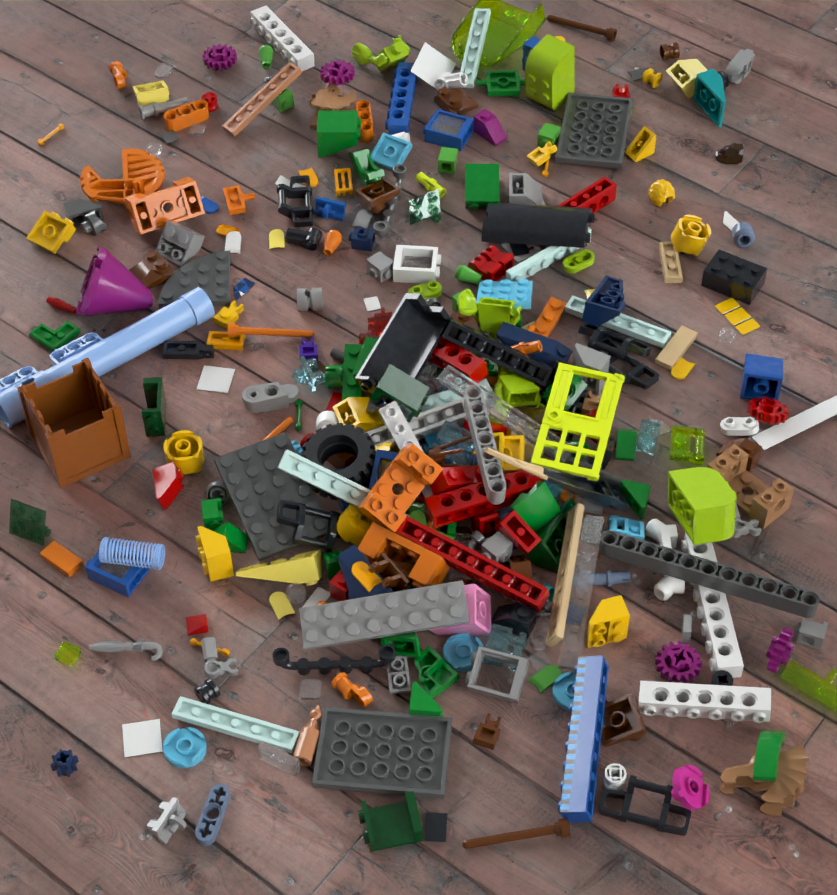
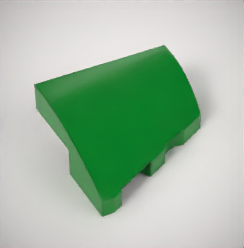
M429 645L421 652L420 658L414 659L415 666L419 672L420 683L432 699L440 695L460 678L459 674Z

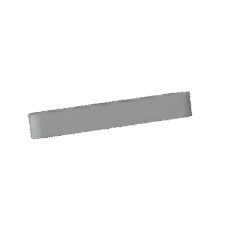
M471 385L465 389L464 408L487 499L490 503L498 505L505 500L506 481L500 459L484 452L487 447L497 451L482 390L476 385Z

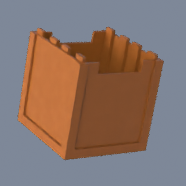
M88 357L72 365V373L37 388L35 382L16 387L30 438L60 488L131 457L121 407L118 402L115 403L92 368V363Z

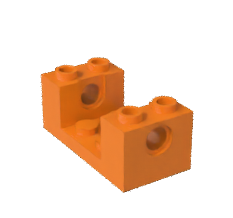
M186 177L174 181L173 187L148 195L140 192L125 197L134 230L141 235L165 227L167 221L178 223L205 214L196 181ZM171 203V210L165 212L163 210L164 204Z
M413 443L405 445L356 509L371 521L392 532H396L407 517L404 513L423 488L434 482L443 468ZM394 484H399L402 487V492L399 495H395L392 491Z
M372 522L358 546V549L370 564L376 562L383 552L389 559L393 552L402 557H405V555L411 557V560L416 564L408 577L413 581L412 585L416 588L441 584L450 569L443 557L375 522Z

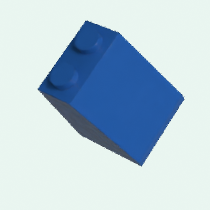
M746 353L740 399L751 400L757 397H768L769 399L774 398V400H778L783 380V359Z

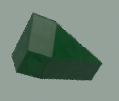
M569 498L560 507L561 511L547 525L536 532L542 540L527 554L534 565L557 574L567 515L576 505L572 498Z

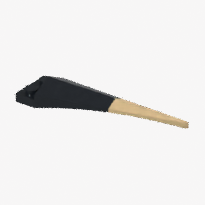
M488 447L484 451L595 505L604 507L609 505L615 510L620 509L626 511L629 507L619 486L604 478H599L598 481H591L585 477L534 465Z

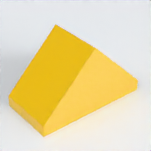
M644 126L624 153L635 162L654 154L657 135Z

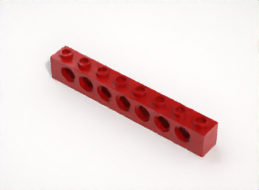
M408 516L395 532L443 557L451 568L521 604L536 609L538 613L541 612L550 596L548 588Z

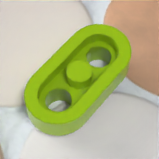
M587 249L574 253L563 260V270L570 274L577 273L593 265L595 254Z
M429 281L409 288L408 293H420L424 299L438 298L442 294V285L437 281Z

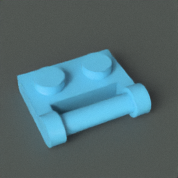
M617 515L608 517L609 530L644 540V522ZM621 526L623 527V530L617 529V527Z

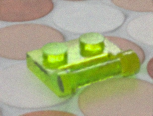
M672 426L669 460L688 461L696 465L703 464L705 459L703 455L705 430L702 428ZM690 437L696 439L695 453L690 452Z

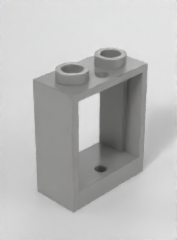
M479 646L478 651H474L471 663L474 664L472 672L468 671L465 684H468V690L518 704L529 660ZM484 657L517 666L510 694L476 685Z

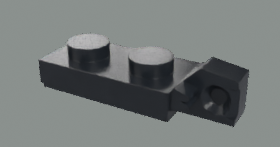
M165 341L162 357L163 359L214 358L215 350L213 345H205L201 341Z

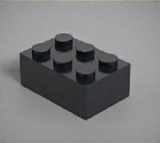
M718 249L703 271L701 286L750 305L765 283L767 268Z

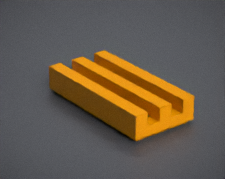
M351 168L334 169L336 196H340V193H343V196L346 193L353 195ZM345 172L348 173L349 188H346ZM338 173H341V180H342V188H340V189H339Z
M209 331L206 345H213L214 349L243 351L245 334H238L234 338L227 337V332Z

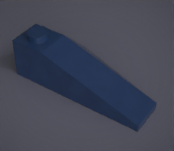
M610 276L603 278L585 302L582 322H586L590 326H600L621 314L625 308L623 280Z
M503 322L496 334V337L508 346L518 345L520 342L529 343L540 340L542 352L527 355L552 367L555 360L567 363L573 350L556 340Z
M355 545L337 555L343 579L346 581L349 591V600L394 592L390 587L383 588L382 583L374 586L369 593L352 575L351 569L354 563L362 561L369 567L371 565ZM375 572L383 581L384 579L380 576V574L378 572Z

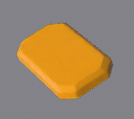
M224 224L219 225L216 230L217 234L224 236L231 231L240 233L239 228Z

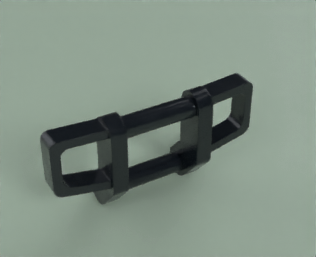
M292 176L290 178V187L285 184H278L276 186L277 193L279 194L278 212L291 218L294 227L313 226L314 209L311 203L312 188H310L309 176ZM295 183H307V187L293 188V185ZM286 198H304L305 206L291 207L286 204ZM310 217L308 220H296V218Z
M585 323L579 327L578 333L591 336L588 347L592 349L603 350L616 355V358L623 359L627 351L642 357L650 354L651 347L637 341L635 338L624 337L608 331V328L603 326H590ZM608 336L612 340L622 343V345L618 349L599 342V340Z
M605 336L599 340V342L605 343L618 349L620 348V346L608 336ZM593 348L594 350L602 352L600 349ZM611 353L607 354L610 355L609 372L614 375L615 373L624 375L625 380L623 384L629 385L632 383L646 390L659 381V373L644 363L638 362L626 353L623 360L633 366L634 369L623 373L612 365L619 358H616V355ZM644 373L652 377L646 382L638 379Z
M286 500L279 502L276 521L295 528L292 536L293 544L298 545L302 543L331 552L335 537L341 538L337 531V520H339L338 518L341 513L307 507L303 503ZM283 508L296 510V520L284 517ZM305 514L328 520L325 541L302 536Z
M630 775L626 792L608 788L604 789L599 806V814L625 823L630 821L657 828V831L681 836L687 834L691 817L690 810L671 804L672 785L663 786L637 779V776ZM634 788L665 795L659 820L629 812ZM607 797L624 799L621 813L604 807ZM668 811L685 816L684 827L667 825Z

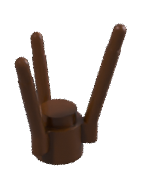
M469 435L441 446H435L434 449H429V457L441 467L468 466L443 463V461H446V455L463 452L462 448L445 451V448L470 440L472 436Z

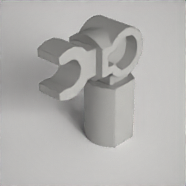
M736 502L735 532L732 537L738 538L746 534L752 536L760 535L761 528H754L758 526L759 520L742 521Z
M214 637L201 640L203 659L206 662L204 674L207 678L214 679L218 676H223L224 673L231 676L238 674V669H231L229 667L232 664H237L236 658H230L226 662L216 661L218 660Z

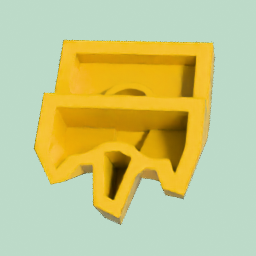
M503 432L493 433L498 452L525 461L524 435L504 436ZM500 460L503 474L521 471V469Z

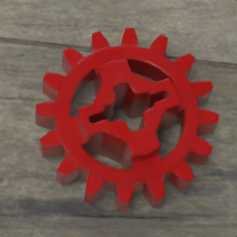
M752 398L747 406V413H750V417H755V420L762 421V423L767 422L771 425L774 423L779 425L780 422L785 423L789 414V408H786V404H781V401L774 400V398Z

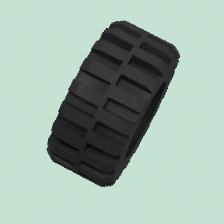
M337 423L334 426L331 424L326 425V428H320L316 430L315 435L311 434L309 436L308 442H305L303 445L302 457L324 467V462L330 456L342 452L350 453L357 457L352 465L342 470L331 471L368 489L376 455L374 442L368 433H364V430L360 427L355 428L353 424L347 423V425H343V423ZM308 483L315 493H320V496L324 498L330 496L332 500L338 499V497Z

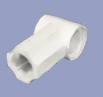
M446 72L435 81V87L437 90L443 87L449 89L465 87L468 77L463 72L452 74Z

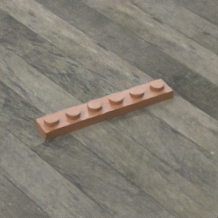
M289 62L222 126L223 129L235 137L302 73L301 69Z

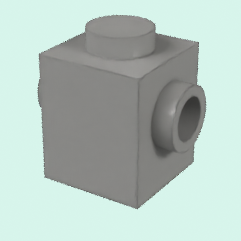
M380 251L366 259L367 272L372 278L382 283L393 276L394 262Z
M499 531L492 537L486 538L481 544V554L500 564L507 562L512 555L513 542Z

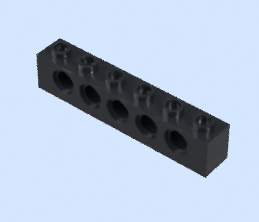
M451 319L443 335V338L544 387L553 371L552 366L454 319Z

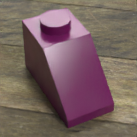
M483 109L473 115L474 132L495 147L507 140V135L494 114Z

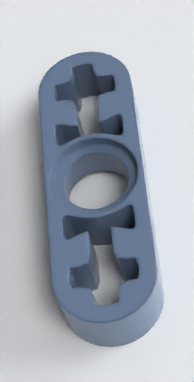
M216 784L211 788L195 829L196 840L202 846L213 844L221 827L231 799L230 790L225 784ZM220 792H224V796L222 795L220 797L219 804H217L216 795H219ZM216 810L219 812V816L215 819H209L207 817L208 812ZM207 825H209L210 835H206V837L203 838L202 834L206 833Z

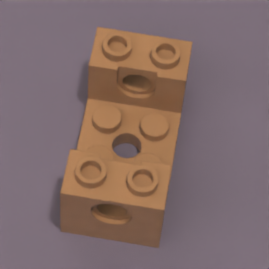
M733 444L711 461L707 468L718 471L725 481H728L731 489L736 492L738 510L750 520H759L758 526L765 529L790 508L794 488L780 478L771 483L770 487L765 485L746 470L749 455ZM748 491L752 495H744L742 492Z

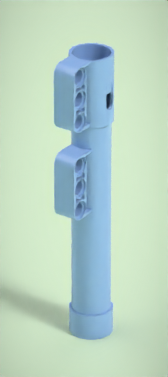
M197 287L180 296L173 303L105 339H102L96 333H88L55 350L50 354L53 366L45 371L37 372L33 367L27 366L0 379V419L8 428L25 420L16 387L35 382L37 388L72 373V365L81 362V360L87 357L92 363V368L100 377L192 326L196 327L213 318L215 311L211 300L205 291Z

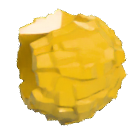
M664 179L654 182L648 190L650 201L658 207H661L662 203L666 202V198L668 199V204L675 198L674 187L669 181Z

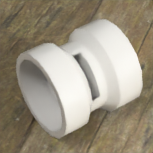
M613 763L605 768L603 779L605 789L618 791L624 789L627 773L622 765Z

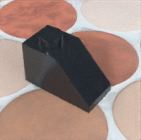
M519 602L499 606L491 619V625L528 639L536 625L537 610Z

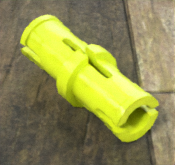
M423 172L417 174L416 181L425 186L427 191L433 192L439 198L446 194V189L439 185L434 178H429Z

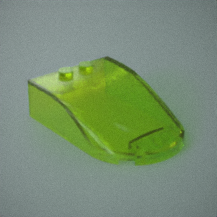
M478 0L452 36L454 54L460 62H463L475 8L491 10L479 67H487L500 62L523 47L525 41H528L538 32L546 21L543 4L540 3L534 12L530 13L501 0Z

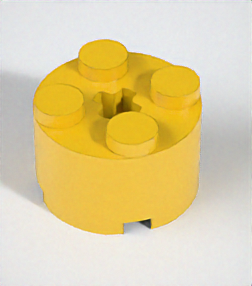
M684 215L683 218L678 220L671 234L674 250L695 256L699 255L711 235L710 226L707 223L706 225L702 223V219L698 216Z
M181 430L174 432L172 437L165 440L163 447L166 464L174 462L178 468L182 469L184 475L201 471L205 457L202 440L199 436L197 437L191 431Z
M350 504L338 518L337 531L347 543L350 541L358 547L373 521L356 509V506Z

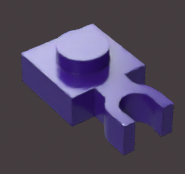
M302 337V345H299V362L318 361L317 344L314 345V337H311V341H305L304 337Z

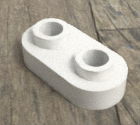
M727 417L721 421L720 427L721 432L727 436H751L759 431V422L752 417Z

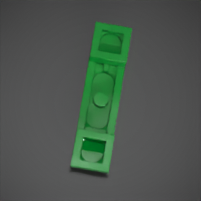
M763 729L761 731L754 760L753 780L776 782L778 760L786 737L785 730Z

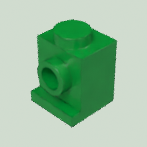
M221 498L201 500L204 527L209 530L219 527L220 521H224Z

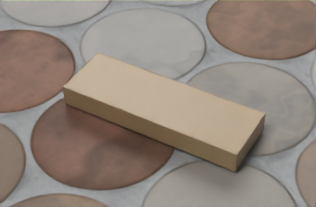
M659 242L658 247L664 282L682 283L683 276L679 254L674 250L673 243Z
M681 326L657 356L655 364L672 370L697 338L698 332Z

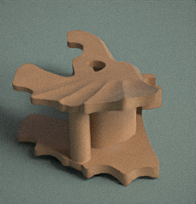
M329 82L325 89L312 93L310 107H314L316 110L310 123V129H317L318 111H356L354 107H350L351 103L357 102L356 93L351 92L342 96L343 90L337 88L335 84L330 86Z
M803 745L780 752L776 782L753 780L756 750H753V756L749 764L729 767L723 771L720 776V792L722 794H734L736 787H746L753 792L766 791L761 796L765 803L760 807V812L770 816H781L782 809L786 807L792 809L794 800L800 798V795L805 790L804 780L808 775L805 766L809 761V757L804 753Z

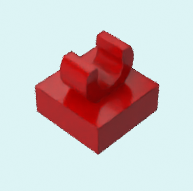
M616 84L612 88L613 97L630 98L628 85L625 84L624 87H619V84Z

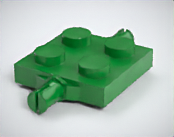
M518 70L487 71L485 80L476 79V86H486L488 96L494 97L520 96V87L526 85V80L520 78Z

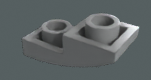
M396 656L393 662L386 665L390 694L411 692L407 657Z

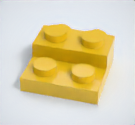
M44 210L26 239L56 254L63 242L68 243L76 228L70 219H62L57 213L53 211L49 213Z

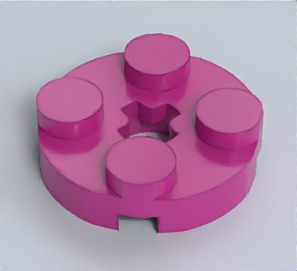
M686 765L673 771V789L671 794L673 799L679 801L683 807L690 811H695L708 803L709 787L708 784L703 783L701 777H704V775L697 767Z

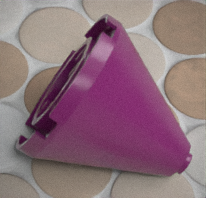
M98 246L97 251L99 253L98 255H93L82 285L81 298L77 303L76 314L86 317L147 310L148 307H152L155 297H152V292L106 248Z

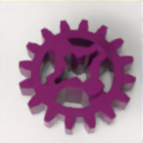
M218 44V46L212 45V48L207 47V51H203L204 65H207L208 69L212 67L213 71L216 69L221 71L222 68L227 70V67L232 68V64H236V51L232 49V46L227 47V44L221 46V44Z
M337 60L325 63V66H321L320 69L321 81L324 80V83L329 82L330 86L332 84H335V86L344 85L345 82L350 83V80H353L355 76L354 66L350 62L345 63V60L342 62Z
M784 627L779 637H773L766 656L770 658L767 666L768 671L778 673L781 664H788L795 647L791 643L794 631Z
M671 641L669 647L662 645V650H658L655 660L657 665L656 671L661 672V678L667 676L668 682L676 680V683H680V681L688 683V679L694 681L695 676L700 674L702 661H700L701 655L695 654L696 648L690 649L689 643L683 646L681 641H678L677 645H674Z

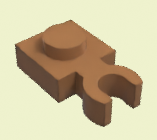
M589 391L588 398L584 399L581 415L588 414L592 409L598 408L602 393H599V396L592 395L593 391Z

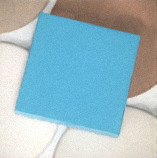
M383 132L370 155L374 164L393 171L395 165L403 164L413 145L410 142Z

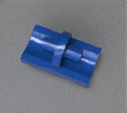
M317 197L315 199L316 207L314 214L323 216L324 219L332 218L340 221L345 219V202H337L325 197Z

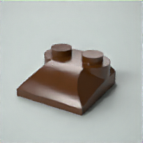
M443 87L434 96V102L443 111L462 115L478 108V104L461 88L451 90Z
M385 178L355 190L361 205L373 213L381 212L385 204L393 200L401 192L398 187Z
M156 251L146 252L142 257L143 261L129 269L148 289L168 280L174 274L169 262Z
M631 693L605 703L601 736L604 747L627 740L638 741L644 737L646 728L639 707Z

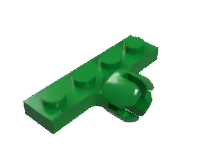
M345 344L343 365H327L325 367V386L342 388V401L348 397H361L360 385L356 384L353 371L363 344Z

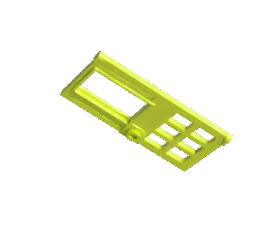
M559 363L531 464L588 478L587 480L598 481L625 376ZM574 374L605 381L595 418L564 411ZM549 429L562 431L559 443L546 440ZM567 433L581 435L578 447L565 444ZM586 437L600 440L597 451L583 448ZM544 447L557 449L554 461L541 458ZM562 451L576 453L573 465L560 462ZM581 455L595 458L592 469L578 466Z

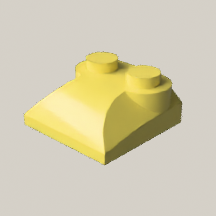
M164 80L132 86L138 105L147 106L151 105L152 102L159 104L169 100V90Z

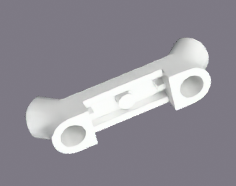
M656 518L649 521L645 529L646 535L661 546L671 549L676 548L678 539L676 524L665 525ZM664 575L655 584L654 594L658 599L667 601L673 594L684 593L685 581Z

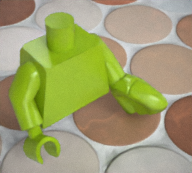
M398 35V38H392L394 44L383 48L376 56L371 53L367 46L356 43L352 48V57L358 64L366 65L372 63L377 66L379 72L398 65V62H404L411 49L402 40L401 35Z
M468 288L463 290L458 296L457 305L459 313L464 316L473 315L481 330L490 332V337L496 340L498 339L496 334L503 322L515 326L520 320L522 306L516 308V301L482 297L477 305L473 293Z
M501 373L498 376L497 383L494 385V406L489 413L490 422L498 424L505 422V408L535 405L536 407L532 410L533 416H542L545 413L546 407L540 403L542 401L539 393L540 388L522 375Z

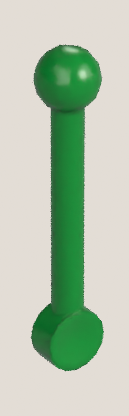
M296 400L297 424L295 425V430L300 431L302 429L300 416L303 402L302 400Z

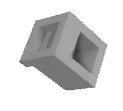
M802 619V623L797 622L794 632L795 635H798L796 644L821 650L828 622L824 621V624H820L806 619Z

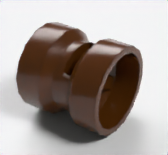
M677 42L670 45H660L659 50L662 60H668L671 57L673 59L679 58L680 49Z

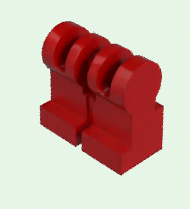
M490 245L480 255L475 257L474 260L469 262L468 267L481 274L483 281H499L502 276L506 275L508 269L514 267V255L509 252L505 254L499 251L497 247Z

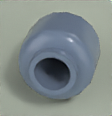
M740 222L732 228V239L736 246L746 248L753 244L755 233L749 223Z

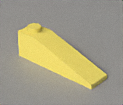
M321 549L296 554L288 561L280 558L270 562L271 565H267L265 562L240 568L235 572L236 576L295 584L306 583V586L314 585L323 576Z

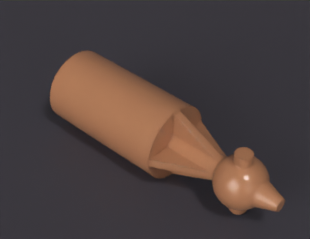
M319 705L310 711L309 717L311 720L302 727L292 761L299 766L308 767L313 760L320 735L318 721L322 718Z

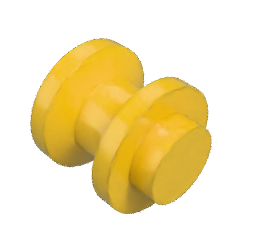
M649 68L642 75L643 83L648 84L650 82L651 87L657 88L662 81L663 75L661 73L654 74V69Z

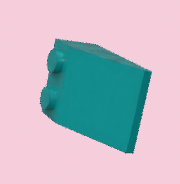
M710 69L696 75L693 100L718 127H722L726 103L723 81L720 74L714 69Z

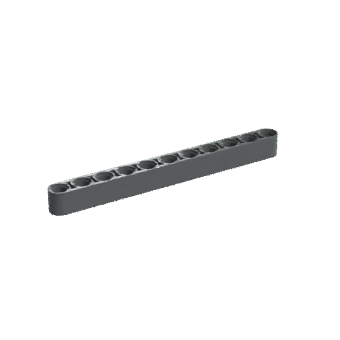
M607 530L602 532L600 536L599 552L605 557L804 618H811L817 612L820 598L813 591L615 531Z

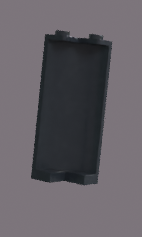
M490 203L485 212L486 220L483 221L481 242L584 248L587 246V243H590L591 234L588 233V228L591 226V223H594L595 215L592 213V208Z
M406 293L355 377L356 381L360 384V388L372 394L389 364L417 380L451 321V317L445 308L428 306L420 293ZM383 393L379 397L386 404L394 401Z

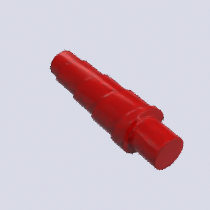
M49 296L46 303L51 304L52 307L76 314V307L56 297L52 298Z

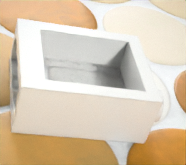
M396 245L393 282L422 284L436 281V277L440 276V267L437 266L441 265V254H438V247Z

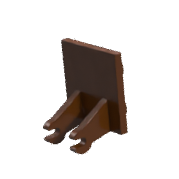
M384 552L381 553L378 560L371 564V568L368 570L370 573L378 572L384 579V583L381 584L383 588L390 587L394 592L405 590L409 583L408 579Z

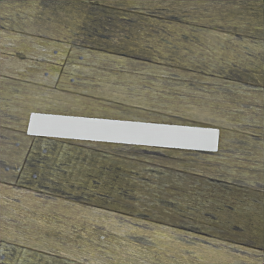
M837 395L785 420V423H779V425L772 426L752 436V438L765 450L837 415Z

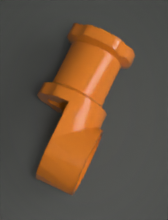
M114 61L109 65V71L113 73L115 86L117 89L126 88L125 78L127 77V72L123 69L121 62Z
M345 672L336 675L331 682V686L334 689L337 688L343 694L345 700L353 698L363 708L373 701L369 691L363 686L359 687L357 684H353L347 678Z

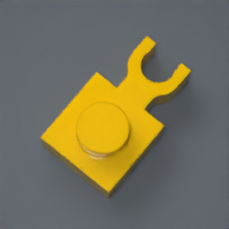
M549 141L543 148L537 147L529 153L527 159L539 167L550 159L549 154L558 150L555 144L552 146L551 141Z
M234 300L229 308L223 307L213 317L214 323L228 329V323H235L239 319L238 314L244 310L243 304L236 307V301Z

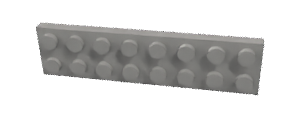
M463 580L299 608L303 647L305 650L470 623Z

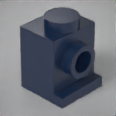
M355 227L354 231H350L349 241H351V249L372 252L376 240L373 227L371 229Z

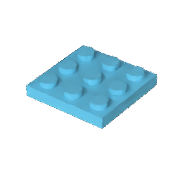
M509 279L501 281L484 280L479 283L476 303L478 305L480 299L486 297L516 301V308L522 306V309H531L533 281L527 279H520L518 281H511Z

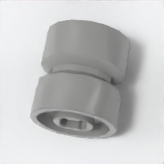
M322 287L312 288L310 291L307 288H297L298 312L308 311L309 308L313 311H323Z

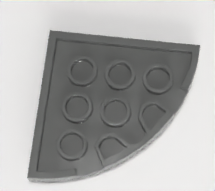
M219 251L207 254L180 267L164 284L159 296V309L173 303L180 296L197 287L205 291L213 306H230L231 252Z

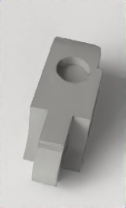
M740 49L728 64L725 74H728L730 82L739 84L749 74L755 56L753 50Z
M279 382L249 386L242 392L243 404L251 413H266L288 408L289 403H293L299 398L297 386L291 384L280 385Z

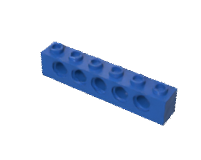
M398 62V67L394 69V78L396 79L392 81V88L394 89H391V99H389L390 110H387V119L389 120L385 122V130H388L389 135L404 131L409 133L417 75L411 72L414 63Z

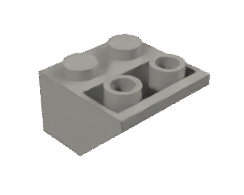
M509 173V204L543 205L542 185L527 173Z
M167 221L155 251L162 257L179 266H183L199 252L205 236L179 223Z
M578 343L575 344L573 366L605 373L609 372L610 355ZM579 375L587 384L584 390L588 392L591 390L593 391L592 393L599 395L605 381Z

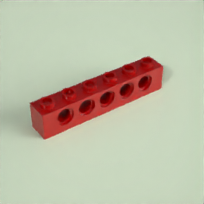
M604 176L558 206L592 208V213H596L615 201L617 185Z
M443 335L428 360L469 386L477 385L489 375L487 363L483 358L477 357L470 350H465L459 345L443 338Z
M523 470L507 473L504 475L506 481L505 500L501 504L494 505L490 503L487 499L483 482H479L425 498L424 511L432 528H437L511 506L521 493L528 494L539 480H544Z

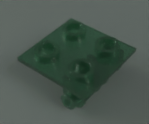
M440 189L409 200L410 225L427 218H431L435 223L440 222L442 218L440 214Z
M11 499L9 533L43 546L45 536L48 537L51 534V529L45 525L46 511Z

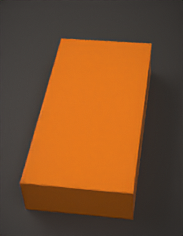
M52 541L40 552V557L69 578L84 565L82 559L55 541Z

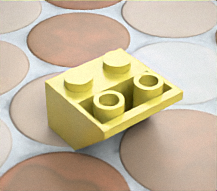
M698 59L678 60L666 70L672 81L689 99L694 95L696 75L707 71Z

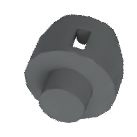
M96 210L84 215V222L81 223V228L85 234L91 233L93 236H97L107 230L106 223L96 216Z

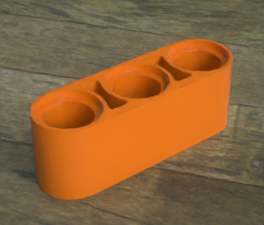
M196 100L166 111L164 113L165 129L168 132L171 130L176 132L208 120V103L205 100Z
M359 100L356 102V111H358V117H361L362 122L361 127H358L361 128V138L359 140L363 143H370L374 139L370 103L367 100Z

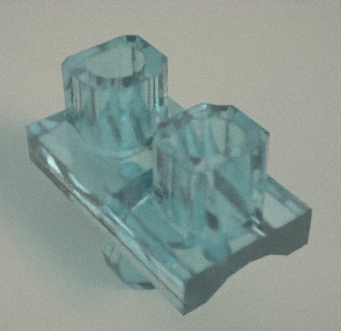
M304 355L300 356L298 359L301 365L299 368L294 369L292 380L295 383H307L311 392L316 391V385L325 382L322 370L312 372L318 370L315 358L306 360Z
M642 419L636 451L647 452L654 456L661 427L658 420Z

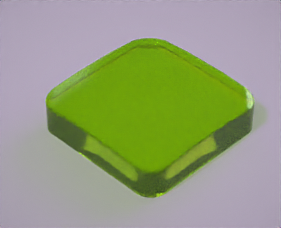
M65 641L54 655L55 660L71 666L79 657L81 648Z

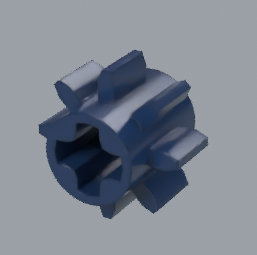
M60 749L56 755H52L54 763L50 765L52 771L57 772L58 777L61 775L70 777V774L78 770L76 763L79 760L77 755L73 756L71 749L68 751Z

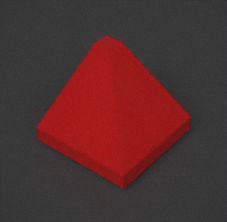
M206 614L186 617L188 636L208 633Z

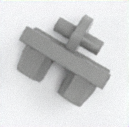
M172 797L170 802L162 801L158 807V812L161 815L158 820L152 819L147 824L149 832L155 835L160 843L167 844L177 829L183 831L187 826L183 820L187 811L179 804L178 798Z

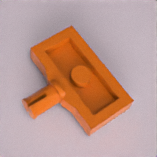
M239 185L223 188L229 215L246 213L245 201L255 200L254 192L243 194Z

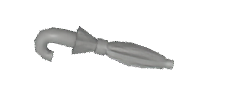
M144 638L133 643L111 640L89 645V650L105 653L135 650L144 654L143 651L155 650L156 654L151 657V661H157L163 653L160 644L157 642H144Z

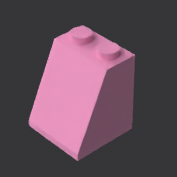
M476 584L464 585L470 623L430 629V631L437 636H453L458 633H468L469 636L491 635V595Z

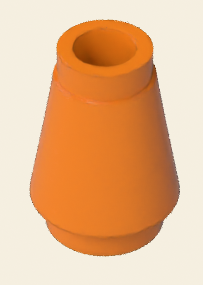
M330 230L326 233L323 253L326 256H332L342 242V234L339 231Z

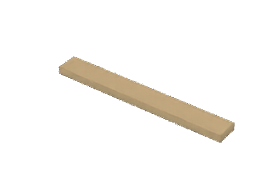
M580 503L576 504L567 515L546 645L550 647L555 646L564 636L584 505Z

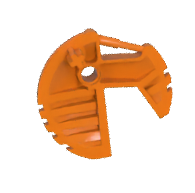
M134 148L122 149L123 179H101L90 166H86L80 175L81 188L91 202L104 200L111 203L124 204L125 209L128 210L125 197L140 192L148 195L161 189L165 180L164 167L161 161L144 150Z

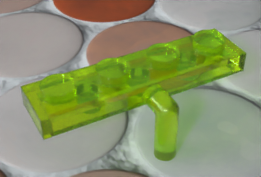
M791 659L781 678L837 712V686L833 684L835 679H837V669H831L826 679Z

